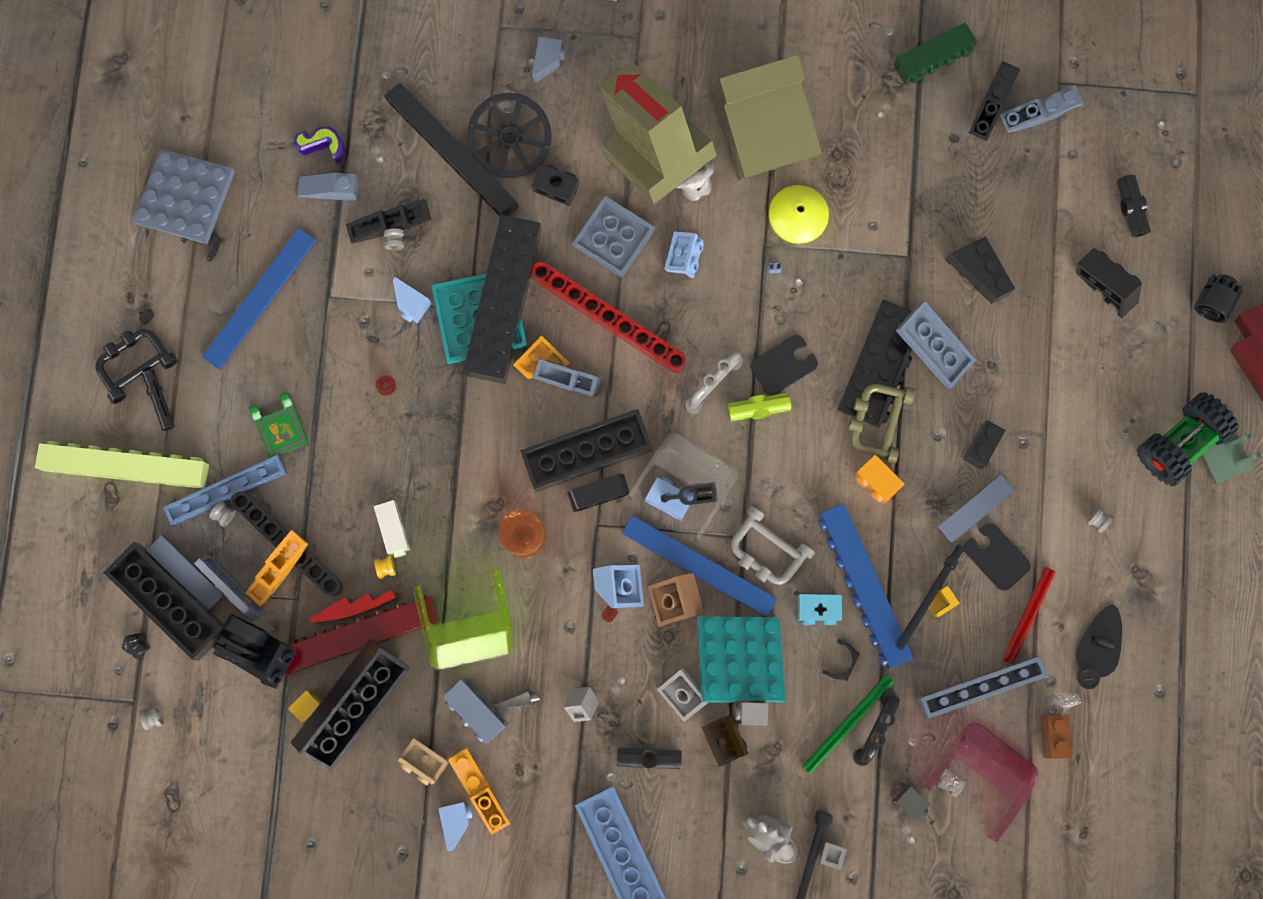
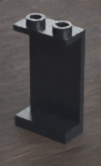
M225 630L223 635L229 636L230 632ZM270 635L264 647L257 645L252 647L260 655L259 657L248 655V657L255 661L254 666L250 667L232 662L223 657L217 650H214L213 654L217 657L230 661L261 680L260 683L275 689L281 682L297 651Z

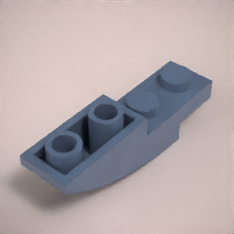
M1076 85L1043 99L1038 100L1037 98L1001 113L1000 118L1007 133L1015 132L1063 116V113L1083 105V101Z

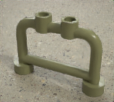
M882 384L867 386L861 398L855 399L853 409L858 410L856 418L851 417L848 429L852 430V445L861 452L884 457L887 463L895 464L899 448L891 447L902 402L912 403L915 388L906 386L902 390ZM873 392L895 396L882 448L863 444L859 440L865 413L869 405V398Z

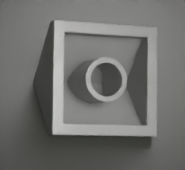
M683 668L657 689L683 722L707 704L701 703V689Z

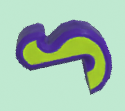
M329 126L315 129L311 136L308 135L307 131L299 132L294 138V145L299 153L304 156L330 147L337 164L344 158V143L337 131Z

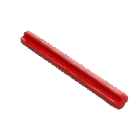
M1044 568L1003 655V660L1012 664L1015 662L1055 576V571L1051 568Z

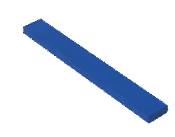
M298 228L202 356L204 360L219 370L222 368L315 244L316 240L312 236Z
M634 516L631 517L622 532L624 536L690 574L693 573L695 577L765 617L768 616L777 600L772 595Z

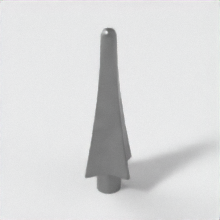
M527 691L492 706L496 710L534 706L533 702L540 701L539 692L531 694V691Z

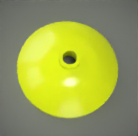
M793 185L782 189L773 198L769 208V221L775 233L785 241L796 244L808 243L818 238L825 230L829 219L828 205L823 196L815 189L804 185ZM801 207L804 209V211L798 212L797 208Z

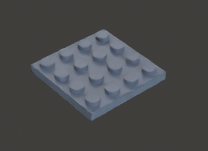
M160 149L132 222L136 225L208 244L235 170L227 166Z

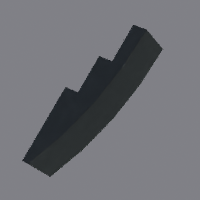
M422 199L408 206L400 205L385 212L379 210L346 224L350 242L353 244L384 236L383 232L387 229L404 230L432 219L427 201Z

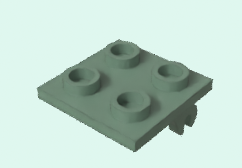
M1235 432L1223 444L1216 445L1215 443L1202 455L1215 484L1253 469L1254 466L1251 460L1263 456L1261 451L1248 457L1241 444L1242 441L1254 437L1253 432L1241 438Z

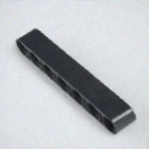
M241 491L233 494L231 497L233 508L277 548L289 531L252 496ZM242 497H246V504L240 507L239 500ZM261 511V518L258 521H254L253 516L255 512ZM271 525H275L277 528L273 535L268 534V529ZM305 548L303 551L306 554L305 562L299 563L297 561L295 566L323 593L329 596H338L343 590L341 580ZM320 567V576L314 578L312 574L313 569ZM335 581L336 589L329 592L327 589L328 583Z

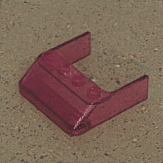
M969 723L922 787L931 790L953 759L958 758L1013 800L1010 807L987 837L992 841L998 842L1029 799L1038 779V770L1035 765L980 723Z

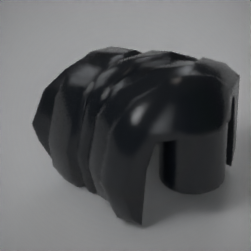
M141 633L127 635L122 644V650L137 660L151 648Z

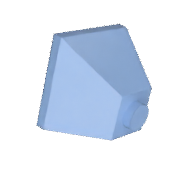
M610 565L593 569L595 591L611 608L644 607L640 565Z

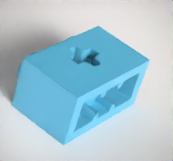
M799 594L797 596V621H803V625H815V621H824V625H836V621L842 620V595ZM818 605L824 609V612L820 615L817 611H814V608L818 607Z

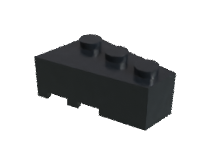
M986 236L950 253L945 260L949 265L951 264L955 267L963 278L965 277L974 285L973 287L991 304L1009 296L1015 290Z
M1093 248L1077 263L1076 274L1093 291L1098 289L1106 297L1103 301L1107 305L1112 303L1120 311L1117 315L1121 319L1139 303L1142 287L1140 279L1126 272L1119 263H1114L1103 251Z

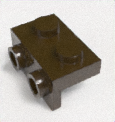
M732 715L722 717L702 727L719 767L748 755L747 744L742 739L738 730V724Z

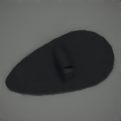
M1110 605L1093 619L1077 649L1076 659L1081 670L1092 668L1098 672L1100 678L1114 672L1120 658L1122 621L1116 606Z

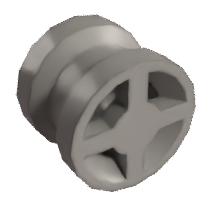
M387 229L383 232L386 238L384 243L385 249L401 250L405 247L402 241L404 236L403 230Z
M220 501L212 509L209 518L219 521V525L226 527L234 518L236 510L226 507V503Z
M1098 507L1088 518L1087 524L1094 525L1097 531L1102 533L1113 520V516L1104 513L1103 509Z
M155 705L149 710H140V721L145 730H149L155 725L158 727L164 725V716L159 705Z

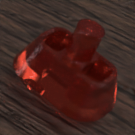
M607 606L602 613V619L608 623L612 622L618 614V610Z

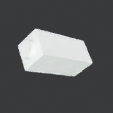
M392 500L374 506L387 554L394 555V558L406 555V551L411 549L397 503Z

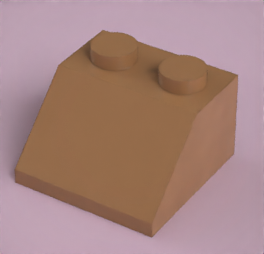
M693 573L676 576L648 586L659 627L705 614Z

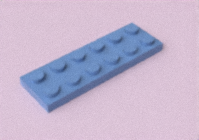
M614 786L576 804L577 812L617 898L666 899Z

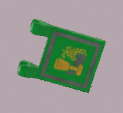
M287 392L280 394V399L285 408L262 417L259 406L252 405L249 407L269 458L308 444L290 394Z

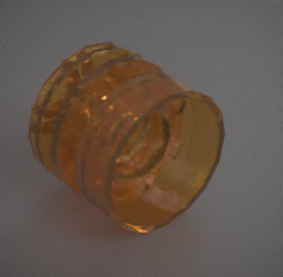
M516 510L507 514L501 521L499 538L502 545L513 556L520 559H530L543 550L546 543V531L541 521L533 513L526 510ZM524 532H526L529 537L524 538V541H522L520 535H524Z

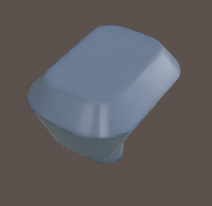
M769 262L766 269L768 273L775 274L781 273L783 267L781 262Z

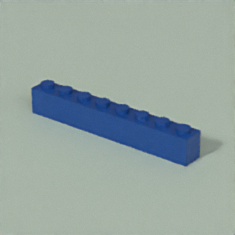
M845 504L821 513L818 520L819 526L828 535L826 539L830 550H834L836 553V564L839 569L844 571V582L848 589H852L854 594L852 600L856 608L860 607L863 614L860 616L865 628H869L872 634L869 635L872 645L874 647L877 646L880 652L878 659L881 665L891 669L914 659L907 644L903 650L895 646L902 635V631Z

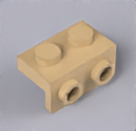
M413 738L402 756L397 759L401 763L400 767L408 773L411 771L419 775L417 779L425 785L429 783L435 784L449 761L416 738Z

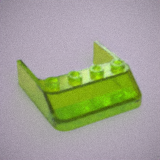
M495 568L490 572L499 611L432 625L428 620L421 585H417L413 589L429 662L433 668L443 670L502 656L511 651L513 647L511 617L499 568Z

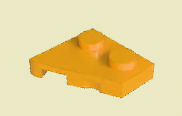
M541 336L513 366L528 380L534 377L539 359L568 366L570 362Z

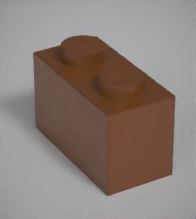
M1041 715L1044 758H1072L1069 715Z

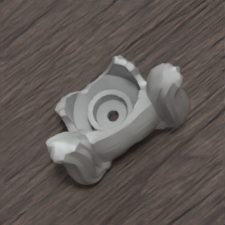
M712 160L676 187L678 189L681 188L683 195L688 200L697 201L701 196L710 194L712 190L710 176L714 173Z

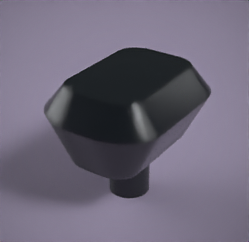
M151 309L139 312L141 323L146 325L154 317V312Z

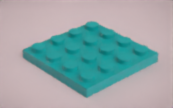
M486 274L431 285L447 364L466 361ZM522 319L514 350L528 348Z
M698 616L696 618L701 703L786 701L779 617Z

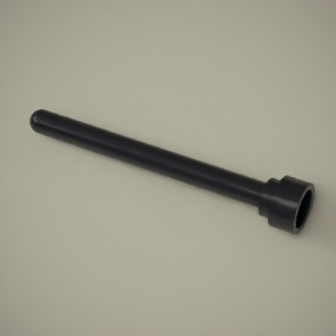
M818 810L816 812L815 824H817L796 899H805L825 828H828V825L832 823L833 815Z

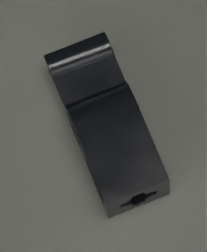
M716 481L686 485L677 494L665 493L660 496L661 502L666 503L674 499H679L685 505L717 502ZM686 489H689L690 493H694L693 500H688V497H684Z

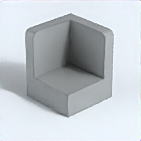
M590 687L575 688L571 691L564 709L573 722L591 720L599 700Z

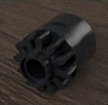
M1213 274L1212 277H1209L1197 299L1194 310L1209 321L1225 323L1228 321L1243 292L1242 286L1237 285V280L1229 275L1219 274L1217 277Z

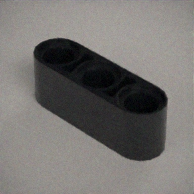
M619 474L572 489L567 494L573 512H578L625 497L630 494L624 474Z

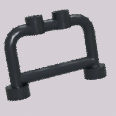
M141 329L135 333L126 331L120 336L122 342L117 345L114 342H110L103 347L105 353L97 359L95 370L109 391L107 397L112 404H118L126 398L127 395L122 388L140 377L144 371L150 370L159 363L164 369L172 368L178 363L174 353L167 352L154 332L147 329ZM141 338H148L159 354L116 383H113L104 370V364L110 359L117 358L120 352L126 348L136 345Z
M888 691L882 695L880 701L883 708L863 748L857 749L853 753L855 764L859 766L867 765L875 756L879 746L886 742L885 734L888 727L895 723L894 715L900 703L899 697L894 692ZM889 715L891 722L887 724L885 721ZM880 735L882 740L880 743H877L876 740Z

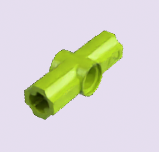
M788 393L772 396L757 395L750 397L748 400L728 403L730 422L748 418L762 419L769 417L770 414L791 411L790 396Z

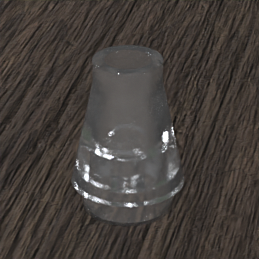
M1077 693L1051 694L1050 697L1046 698V705L1050 713L1058 715L1074 706L1080 705V697Z

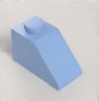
M395 277L393 284L398 309L402 313L400 316L410 323L413 320L418 324L431 305L429 298Z
M466 801L438 808L447 852L452 851L456 847L470 824V818H473L471 805L467 806Z

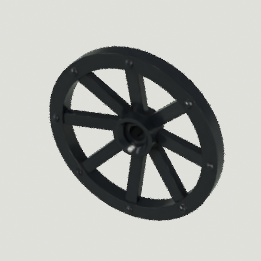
M500 93L489 97L475 109L468 124L467 139L473 157L487 172L502 178H519L530 174L543 163L550 150L552 134L547 115L535 101L517 93ZM516 101L510 126H507L495 105L496 103ZM521 103L535 111L538 116L516 129ZM489 107L500 124L501 131L477 123L480 116ZM542 122L545 135L544 142L520 136L523 132ZM475 129L498 136L500 139L477 150ZM507 133L514 135L512 140L506 138ZM518 142L542 148L538 157L530 165L518 146ZM504 144L498 168L493 167L482 158L481 155ZM510 147H513L524 168L513 171L504 170Z

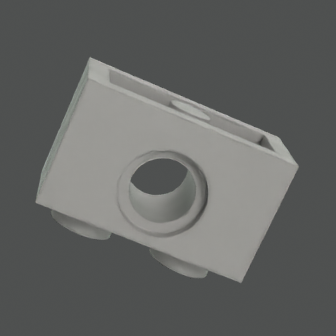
M739 703V707H735V720H739L741 725H768V703Z

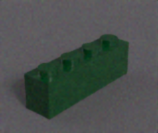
M965 22L898 56L894 67L905 85L910 82L916 83L928 73L931 75L937 72L941 66L945 64L949 66L961 56L967 57L972 54L977 40Z

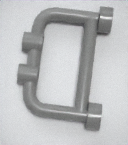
M738 350L733 351L726 359L720 360L717 369L712 374L706 375L702 385L694 392L692 397L687 399L685 409L689 414H697L701 410V402L731 370L736 371L741 368L743 358Z
M751 506L746 512L749 515L731 541L732 552L740 559L738 564L746 570L750 567L756 571L755 576L765 583L768 580L778 585L787 583L806 558L810 560L815 552L803 543L796 550L761 524L760 521L765 515ZM751 527L795 558L782 576L774 575L770 570L740 549L739 543Z

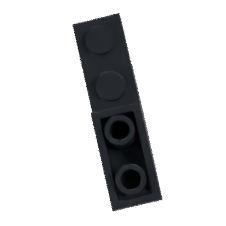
M1004 61L1001 62L977 112L969 134L985 141L988 140L1020 68Z

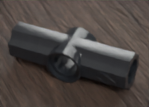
M1131 174L1119 178L1117 183L1122 198L1120 204L1121 212L1124 217H1127L1132 237L1136 238L1149 234L1151 230L1146 215L1147 201L1140 193L1136 175Z
M618 748L617 767L681 769L682 750ZM648 752L655 755V762L650 765L643 761V756Z

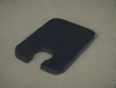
M794 335L752 361L751 370L767 394H777L817 368L818 361L813 353L807 356L804 361H797L794 358V351L796 349H802L807 346L801 336Z
M986 524L979 532L989 538L990 546L987 549H981L974 538L971 537L964 544V552L999 590L1006 591L1030 570L1031 565L1029 560L996 525Z

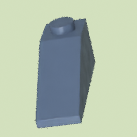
M347 173L299 177L297 196L303 198L358 201L360 182L356 174Z

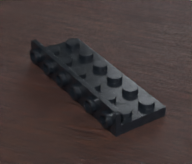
M884 299L881 301L837 411L856 418L858 410L853 409L855 399L861 398L864 389L871 384H882L897 388V386L901 387L905 375L902 373L905 367H909L913 357L910 356L912 348L897 333L896 329L912 312L911 310ZM873 392L869 398L864 422L878 428L882 423L886 424L890 416V412L887 410L890 404L893 405L895 396Z

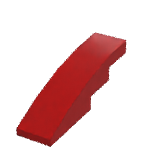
M389 590L376 599L368 593L353 603L350 598L345 597L309 618L311 623L316 624L360 616L398 599L393 590Z

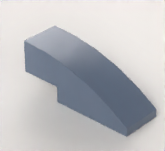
M542 359L538 360L533 379L591 397L597 395L602 378L592 373Z

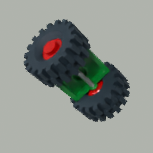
M1201 392L1184 406V418L1163 436L1159 433H1154L1138 447L1137 455L1141 458V463L1146 465L1145 468L1150 470L1154 477H1158L1159 481H1164L1166 485L1176 486L1192 471V463L1215 443L1216 445L1223 444L1238 430L1239 424L1236 423L1237 419L1232 416L1233 412L1227 409L1228 406L1226 404L1223 405L1220 399H1215L1212 394L1208 395L1206 392Z

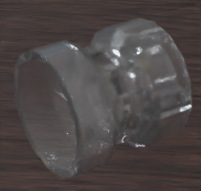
M947 768L940 776L937 786L942 790H948L950 795L957 798L963 791L967 780L961 776L957 777L954 775V771Z

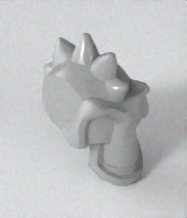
M766 815L748 817L742 820L749 842L758 848L769 862L773 863L776 860L785 864L791 863L796 859L797 848L791 839L793 828L790 824L780 823Z

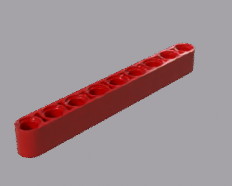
M538 262L533 266V279L538 285L669 371L678 373L684 369L686 358L681 351L548 264ZM540 270L547 272L544 277H538L536 273ZM561 281L564 284L560 288H555L553 283ZM572 292L580 294V297L577 299H572L569 296ZM589 303H595L597 308L589 310L586 306ZM605 314H612L614 319L605 321L603 316ZM622 325H629L631 330L629 332H622L620 327ZM645 336L648 341L646 343H639L637 338ZM662 347L665 352L658 355L654 352V349ZM679 358L682 363L675 366L671 363V360Z

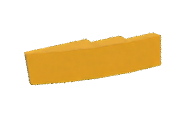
M291 530L265 561L266 565L256 575V580L245 594L260 607L264 606L298 561L308 543L294 530Z

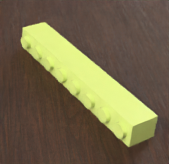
M47 441V444L39 443L35 468L41 471L201 489L206 487L209 464L205 463L203 458L190 457V460H186L180 455L171 454L170 458H167L155 452H150L149 455H142L141 451L136 450L122 453V450L117 448H109L108 451L101 450V447L91 445L86 449L80 448L81 445L68 443L67 446H60L59 442Z

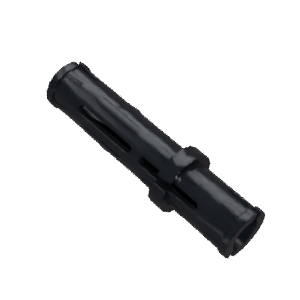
M154 369L144 371L141 375L147 387L146 393L151 398L161 430H170L175 425L162 394L163 387L159 385Z

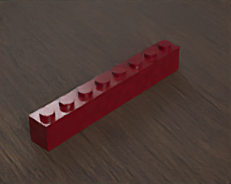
M426 595L415 598L414 603L407 605L406 602L395 605L394 610L387 612L386 609L375 612V616L368 619L366 616L354 619L355 623L347 625L342 623L334 626L335 630L327 632L322 630L314 633L315 637L313 638L301 637L294 640V644L290 646L297 651L284 676L359 651L370 638L379 644L439 623L440 619L433 598H427Z

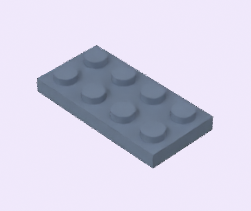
M925 301L920 302L896 329L897 333L947 389H952L976 361Z

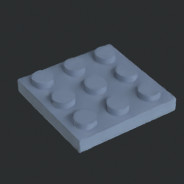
M604 196L572 243V247L623 278L654 233L656 227Z

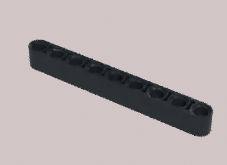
M398 83L384 95L387 102L499 217L501 214L509 216L519 207L515 199L402 84Z

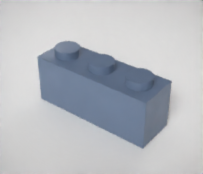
M466 677L461 679L443 696L447 707L452 711H456L461 716V722L467 727L470 726L475 731L474 735L480 742L489 743L509 724Z

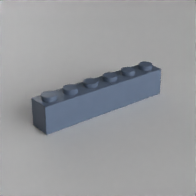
M1036 656L916 698L923 719H929L1048 677L1041 657Z

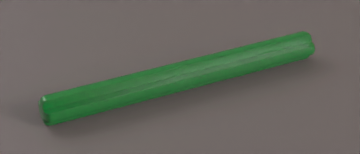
M884 675L802 765L806 772L812 773L892 686L894 681L890 676Z

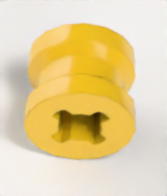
M391 555L386 556L382 560L379 558L374 559L379 579H383L386 575H396L395 564Z

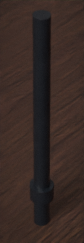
M958 544L951 556L946 558L943 563V569L895 645L898 649H904L952 570H955L959 563L958 559L965 549L962 545Z

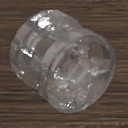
M503 90V91H501L500 93H516V92L510 91V90ZM516 101L499 102L498 109L502 112L513 113Z

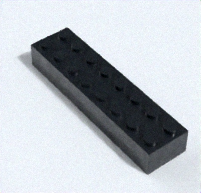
M500 215L463 369L466 376L506 384L542 232L540 222Z

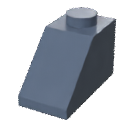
M545 37L538 38L532 71L533 82L543 79L560 67L561 60H565L566 48H563L562 40Z

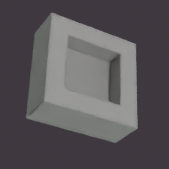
M825 842L819 863L841 870L847 849Z

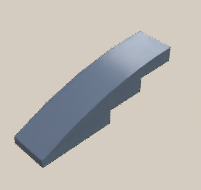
M1000 475L948 517L938 528L952 543L1015 490Z
M163 535L146 549L168 573L208 610L224 596V593L217 590L213 583L208 580V577L202 575L199 569L193 565V562Z

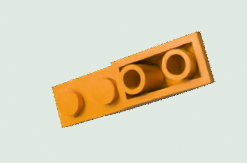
M465 747L450 756L448 761L469 794L470 800L491 835L509 825L510 822L500 802L468 748Z

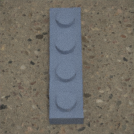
M211 555L200 557L194 563L199 568L200 573L208 577L213 582L214 587L222 591L228 597V601L232 605L237 606L246 619L255 622L267 614L262 607L245 594L246 590Z

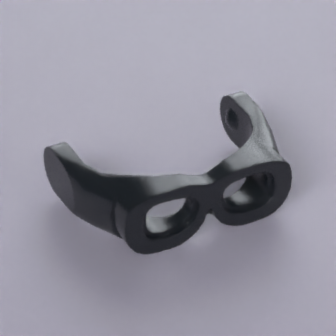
M214 234L210 236L213 248L206 258L209 262L214 259L222 243ZM183 237L181 238V242L183 243L187 242L188 240Z
M838 639L837 642L840 645L846 646L851 653V666L845 673L840 675H833L824 670L822 673L833 679L847 681L860 653L850 644Z

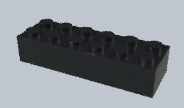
M636 409L520 451L536 493L652 452V445L639 410Z
M133 542L103 572L192 660L200 661L212 648L214 642L220 640L218 635L224 634L226 630L223 627L224 624L146 551L142 544Z
M370 638L290 743L299 754L331 772L410 667L395 654Z

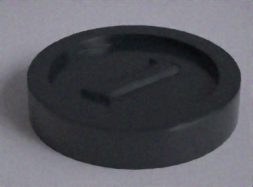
M1084 668L1078 674V682L1085 689H1093L1098 686L1100 676L1096 670Z

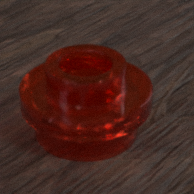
M384 375L377 379L375 387L379 394L389 396L394 393L396 382L391 376ZM384 383L390 384L388 389H383Z

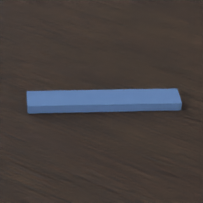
M277 454L163 508L170 525L175 526L214 508L220 501L225 503L231 500V497L236 492L247 493L286 475L287 472L280 456Z

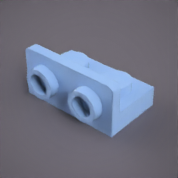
M674 231L664 269L667 272L683 273L694 278L699 266V256L703 251V240L696 233Z

